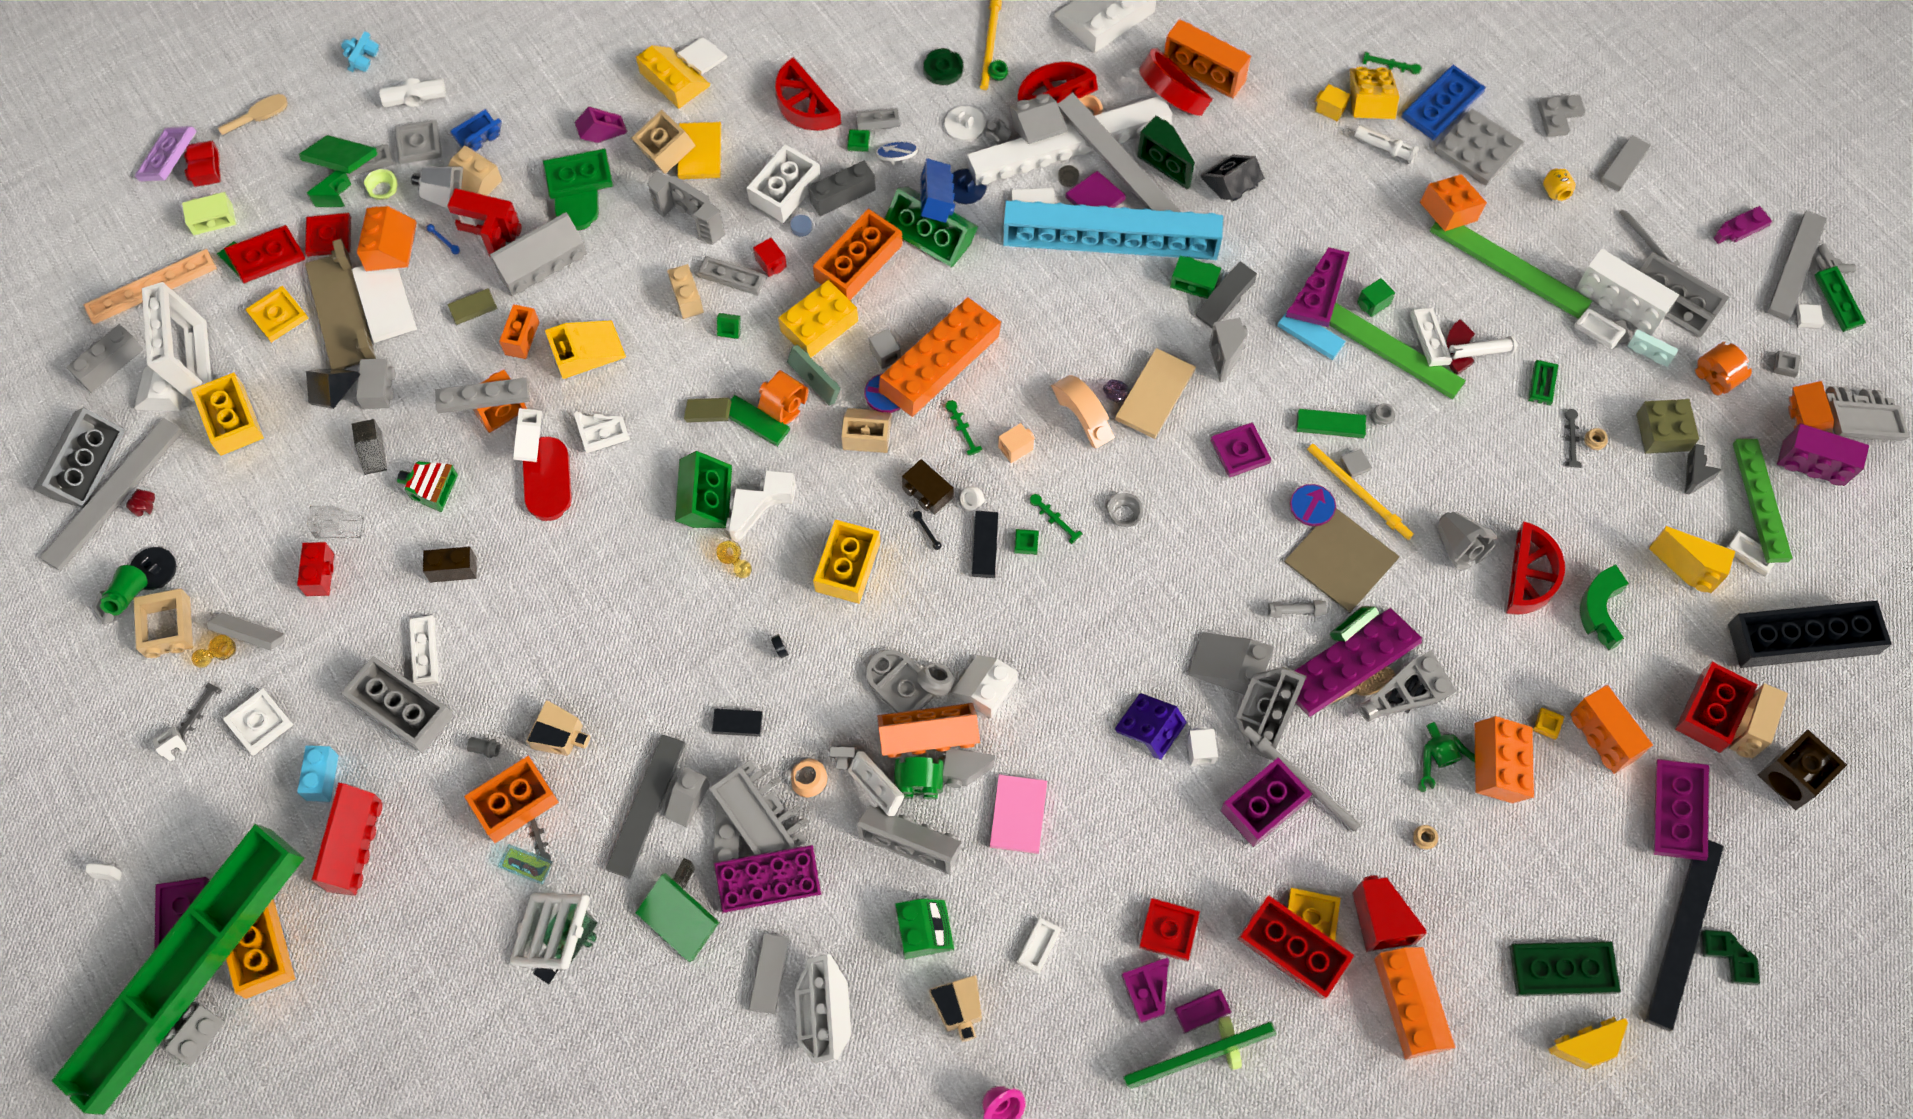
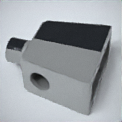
M422 167L421 174L414 173L412 175L411 184L420 187L419 196L421 198L448 208L447 204L454 189L462 188L463 167Z

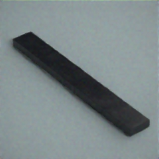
M1708 840L1707 861L1694 859L1690 861L1645 1022L1669 1032L1674 1029L1724 849L1723 845Z

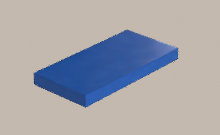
M1452 65L1402 113L1401 118L1434 141L1485 91L1486 87L1455 65Z

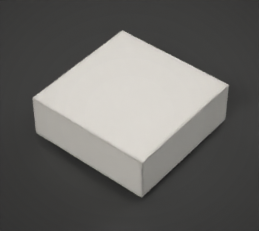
M1799 304L1796 307L1798 327L1821 328L1823 326L1821 305Z
M89 863L85 870V873L95 879L120 881L122 874L114 866Z

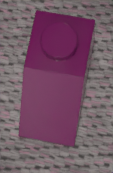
M589 106L574 122L580 139L595 143L612 139L628 132L621 115Z

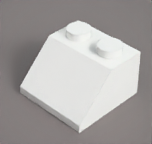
M147 366L143 370L134 408L136 410L180 411L184 395Z
M976 655L951 694L966 704L973 703L976 710L992 718L1016 683L1017 670L996 658Z

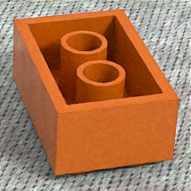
M1608 685L1585 697L1570 713L1574 725L1582 730L1587 737L1588 744L1593 749H1596L1601 756L1603 764L1608 769H1611L1613 774L1637 761L1653 746Z
M1498 716L1475 723V793L1509 803H1517L1534 798L1532 727Z
M529 755L464 796L494 843L502 840L559 803Z

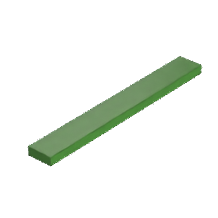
M1435 222L1430 229L1431 233L1577 319L1583 315L1592 303L1591 299L1464 225L1444 231Z
M1335 303L1329 324L1332 328L1452 400L1465 384L1466 380L1443 366H1429L1423 354Z

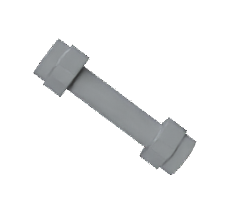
M1313 600L1312 604L1282 605L1281 601L1268 603V615L1274 618H1282V614L1313 613L1314 616H1322L1327 613L1326 601Z

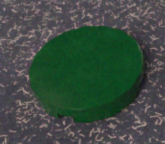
M947 48L933 50L924 59V75L930 82L942 86L955 83L962 77L964 71L963 59L959 53H954Z

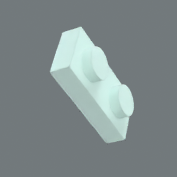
M1638 329L1627 345L1634 352L1642 354L1666 367L1669 366L1679 350Z

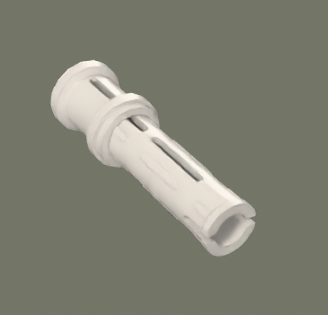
M1361 125L1354 136L1356 139L1390 152V155L1394 158L1398 156L1407 160L1409 164L1413 163L1419 150L1417 145L1413 147L1404 143L1402 139H1391Z

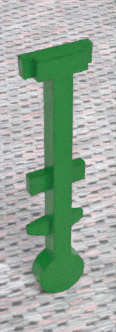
M1365 52L1362 63L1367 64V61L1389 66L1390 70H1393V67L1400 68L1402 73L1405 70H1409L1414 75L1419 74L1422 69L1419 64L1409 65L1406 62H1396L1392 58L1391 60L1369 55V52Z
M948 401L946 403V410L952 412L953 416L950 419L956 420L958 424L955 427L957 432L961 430L970 447V450L967 451L968 456L979 453L982 447H975L966 430L969 424L968 422L963 424L960 418L964 415L963 412H957L956 401Z
M1039 494L1031 495V505L1041 508L1042 510L1039 514L1046 513L1050 517L1048 520L1050 524L1056 522L1071 536L1069 540L1071 544L1083 535L1081 531L1075 533L1059 518L1061 516L1059 512L1053 513L1049 509L1051 505H1045Z

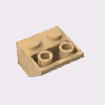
M847 408L843 419L841 436L843 450L888 453L892 413Z

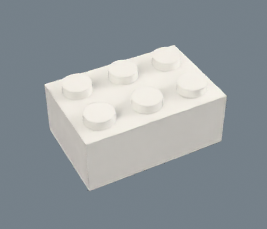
M785 144L747 187L749 203L784 223L809 194L808 186L821 180L819 164Z

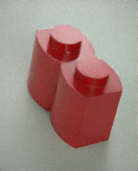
M214 141L188 144L187 152H184V158L187 163V168L185 169L187 180L191 181L194 187L220 183V158Z

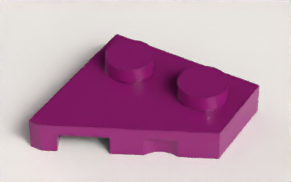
M1168 957L1124 972L1121 975L1140 1024L1165 1014Z

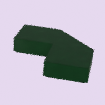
M1701 931L1703 957L1729 958L1731 984H1760L1758 958L1751 951H1747L1730 931Z

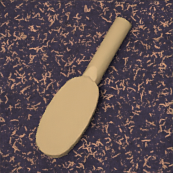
M276 94L262 99L250 107L247 114L218 127V129L224 135L252 120L261 122L264 119H271V116L274 117V115H278L277 113H281L280 111L283 112V109H286L288 106L287 98L282 94Z
M1386 666L1332 703L1353 694L1366 696L1377 693L1395 677L1394 671Z

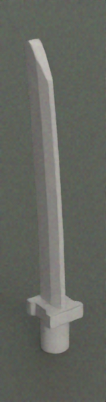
M1625 210L1619 211V214L1631 225L1654 253L1671 262L1630 213ZM1678 260L1671 262L1676 266L1680 264Z

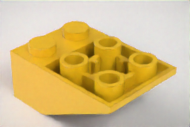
M1363 66L1350 68V94L1353 117L1396 119L1399 93L1392 71L1385 67H1378L1377 69H1368Z
M613 321L564 323L545 330L563 379L626 358Z

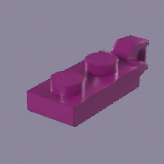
M1758 206L1726 221L1721 225V229L1717 231L1713 239L1718 244L1728 239L1736 243L1769 227L1773 221Z

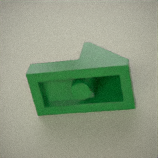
M336 170L309 190L307 195L315 207H345L339 194L352 184L346 173Z

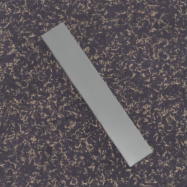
M1807 210L1803 214L1767 313L1787 321L1791 318L1826 223V217Z

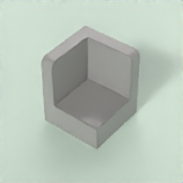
M888 329L869 337L870 351L881 369L894 364L901 358V348Z

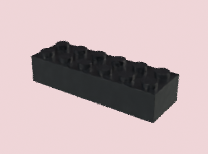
M1878 600L1739 613L1728 623L1740 668L1879 655L1892 645Z

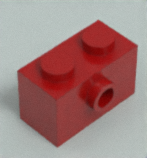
M326 542L302 543L297 586L305 596L330 595L331 578L334 572V552Z

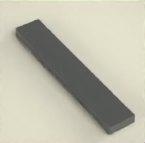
M662 734L606 867L608 872L631 878L686 745L684 741Z

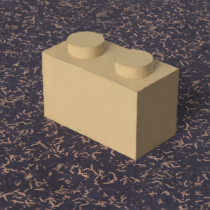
M686 264L667 270L682 318L685 319L704 313L689 265Z

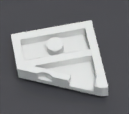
M581 412L574 413L586 453L630 440L623 417L621 416L606 417L601 414L586 416L582 415Z

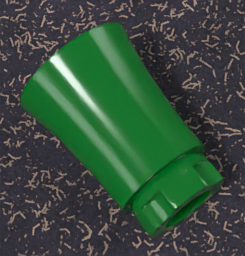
M119 566L115 570L108 588L102 595L101 609L113 616L121 614L134 597L147 586L146 575L134 566Z

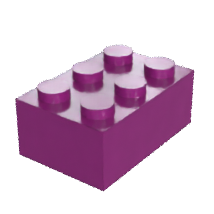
M1800 423L1782 441L1777 465L1789 471L1805 473L1811 478L1827 480L1833 485L1845 486L1864 469L1869 445Z
M1278 757L1227 799L1220 811L1254 848L1305 805L1312 793Z

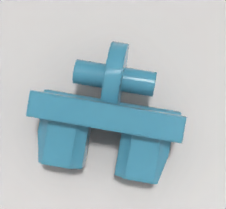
M364 31L359 41L352 38L351 41L343 40L341 43V47L344 50L343 55L349 57L348 62L350 64L347 70L354 72L355 69L367 72L371 60L363 55L367 53L375 57L379 51V44L370 40V33Z

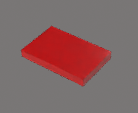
M287 225L224 248L243 284L305 260L303 252Z

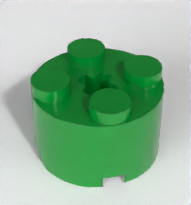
M905 757V762L900 763L899 759H896L894 785L903 793V799H912L913 795H923V798L928 800L938 799V794L943 792L944 762L939 760V764L933 763V758Z

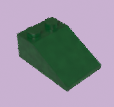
M1156 115L1141 130L1137 157L1188 190L1191 185L1195 161L1175 128L1167 120L1161 119Z

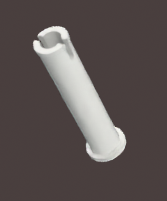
M1508 336L1506 339L1451 345L1449 352L1450 354L1455 353L1451 355L1452 359L1502 352L1512 354L1516 351L1517 344L1513 336Z

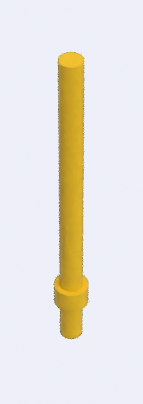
M990 0L989 4L990 18L980 84L982 90H987L989 86L990 75L988 74V67L992 62L998 12L1001 10L1002 5L1001 0Z
M1311 444L1307 450L1386 520V524L1392 530L1396 529L1407 540L1413 537L1414 533L1402 523L1400 517L1389 512L1315 444Z

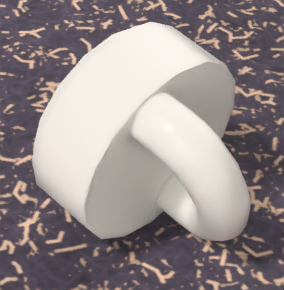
M975 486L967 487L960 493V502L968 510H974L985 502L981 490Z

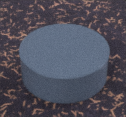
M797 215L791 220V231L794 235L804 237L811 233L812 222L808 216Z

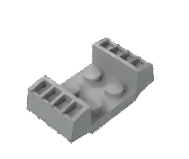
M657 171L654 172L647 185L651 194L653 208L659 215L665 217L675 206L681 213H687L692 216L696 223L699 239L711 245L725 235L720 210L710 202L709 196L676 176L668 177Z

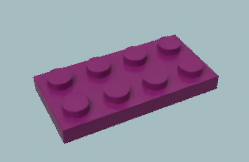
M1657 759L1654 855L1707 861L1709 764Z

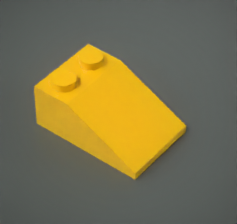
M1665 526L1649 547L1660 560L1689 586L1695 587L1700 592L1712 593L1729 575L1735 555L1734 550Z

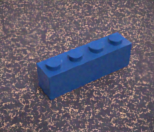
M926 158L920 175L921 216L946 223L948 216L953 215L955 193H952L954 189V183H952L954 174L951 173V165Z

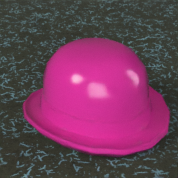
M1004 1086L991 1088L986 1092L982 1101L983 1119H1020L1025 1110V1096L1020 1090L1015 1088L1008 1089Z

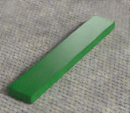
M1267 1022L1127 1074L1124 1079L1126 1085L1133 1089L1276 1036L1277 1033L1272 1022Z

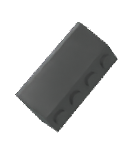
M84 407L75 411L33 490L55 501L84 508L126 430Z

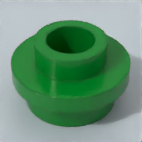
M1002 60L991 62L988 67V74L995 80H1004L1008 75L1007 64Z

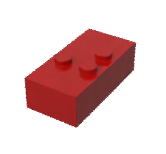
M1269 895L1264 897L1237 938L1321 999H1326L1355 956Z

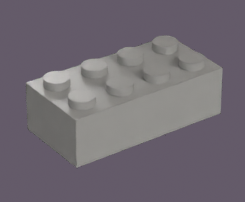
M374 656L371 657L341 692L349 703L422 754L454 716L447 706Z

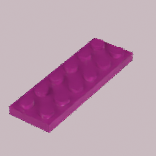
M1392 608L1387 609L1368 622L1347 641L1335 643L1294 670L1306 676L1296 704L1308 717H1311L1420 645L1422 637Z

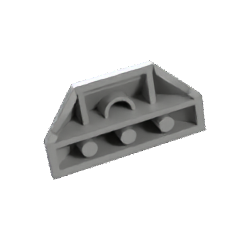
M1285 667L1254 674L1236 715L1241 733L1249 725L1262 738L1266 737L1272 743L1271 746L1276 749L1306 676ZM1242 733L1248 751L1272 760L1267 754H1262L1255 748L1256 745Z

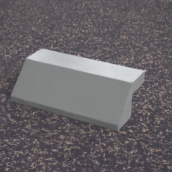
M1651 252L1639 270L1679 294L1666 316L1702 337L1729 299V296L1654 252Z

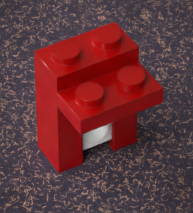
M457 188L454 189L447 207L450 213L457 214L460 220L456 219L455 221L457 230L481 235L489 257H491L490 254L506 246V242L511 243L515 241L516 236L520 235L522 225L511 201Z

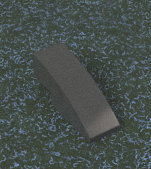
M1240 261L1212 292L1197 312L1196 317L1213 329L1214 322L1221 321L1240 302L1241 296L1255 283L1257 273Z

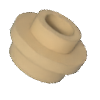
M1594 428L1585 434L1584 441L1590 449L1601 450L1607 445L1608 437L1604 430Z
M1421 825L1414 831L1413 841L1420 849L1430 850L1438 843V834L1433 827ZM1421 835H1427L1429 841H1423Z

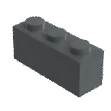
M863 160L808 186L810 202L819 216H822L875 191V175L866 161Z

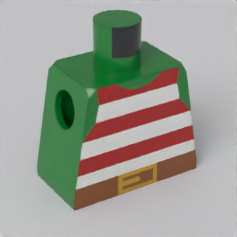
M418 461L415 463L412 472L401 470L398 474L397 482L405 485V491L410 499L438 512H442L458 474L451 464Z

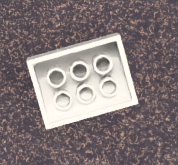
M1074 0L1056 12L1054 17L1093 53H1096L1155 11L1156 0Z

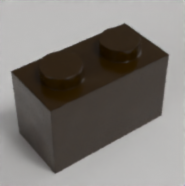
M922 459L902 476L904 492L910 497L913 495L925 511L929 510L934 515L954 498V487Z
M470 546L423 550V573L430 583L477 579V557Z

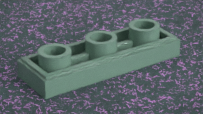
M799 345L793 346L787 363L829 406L834 404L840 391L838 383L832 380L824 372V369Z

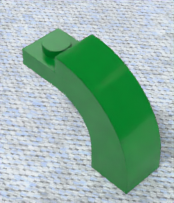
M1616 564L1598 574L1584 592L1580 603V617L1587 635L1596 631L1599 641L1608 650L1616 648L1624 639L1607 611L1608 599L1622 593L1629 584Z

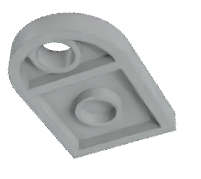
M885 650L877 653L869 661L866 671L869 686L896 713L920 710L936 696L928 693L920 686L917 674L921 669L904 653L896 650ZM879 661H885L889 664V667L884 671L876 669L875 666Z

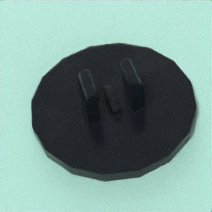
M162 547L144 549L130 563L131 566L140 569L147 577L148 583L143 590L162 588L171 581L177 568L175 557L170 551Z

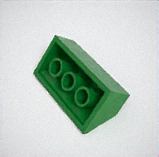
M908 186L897 188L884 218L902 231L903 240L950 267H953L968 249L979 227L954 212L952 216H948L946 223L921 216V193Z

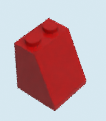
M1378 875L1364 877V881L1358 884L1352 894L1366 952L1416 945L1427 934L1426 928L1387 877L1379 878Z

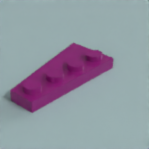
M1328 247L1315 267L1314 272L1307 279L1305 286L1296 296L1294 303L1287 310L1285 317L1329 327L1350 252Z

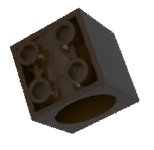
M1807 729L1789 743L1757 776L1794 810H1797L1815 798L1847 764Z

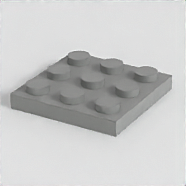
M1472 108L1435 149V153L1487 186L1522 147L1524 141Z

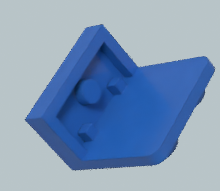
M484 109L451 130L450 133L461 148L465 145L476 152L482 147V143L487 140L491 142L500 136L499 132L501 131L502 121L500 118L494 121L488 111Z

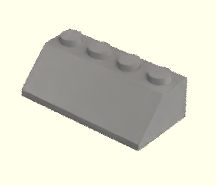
M565 212L493 252L490 256L499 278L511 295L514 296L524 292L535 283L543 281L551 274L561 271L574 261H579L583 256L587 255L579 233L569 215Z
M869 806L857 824L859 839L951 875L961 850V841H958L959 838L950 833H945L944 835L938 833L934 827L928 824H922V826L915 824L911 818L905 815H899V817L888 816L880 806L876 808Z

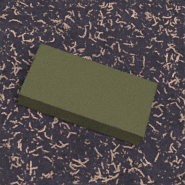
M489 288L447 304L456 325L497 309Z
M729 398L687 399L684 420L687 423L728 421L732 401Z

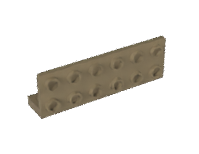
M339 239L332 241L334 250L331 251L332 256L305 264L331 369H344L360 364V359H376L360 295L352 272L350 256L342 240Z

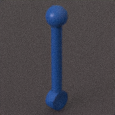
M428 224L426 226L428 232L435 234L451 248L452 254L456 255L460 252L459 247L452 245L436 231L434 225Z

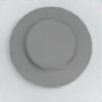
M1382 403L1373 409L1372 418L1380 425H1389L1395 418V412L1391 405Z

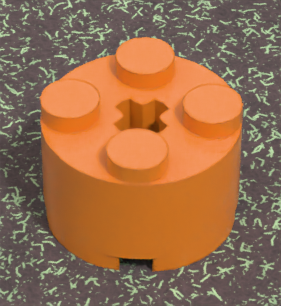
M1721 342L1698 359V367L1695 369V373L1700 379H1705L1711 385L1712 392L1719 396L1722 393L1730 392L1747 380L1752 374V369L1747 368L1746 363L1749 360L1740 348L1732 343L1726 345L1725 342Z
M779 370L769 382L766 381L761 385L758 409L776 421L788 424L800 413V410H798L800 404L805 405L808 397V388L782 370Z

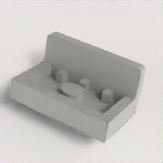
M199 1002L195 1006L190 1005L181 1016L183 1021L177 1029L172 1027L163 1039L166 1042L164 1049L189 1066H192L226 1023Z

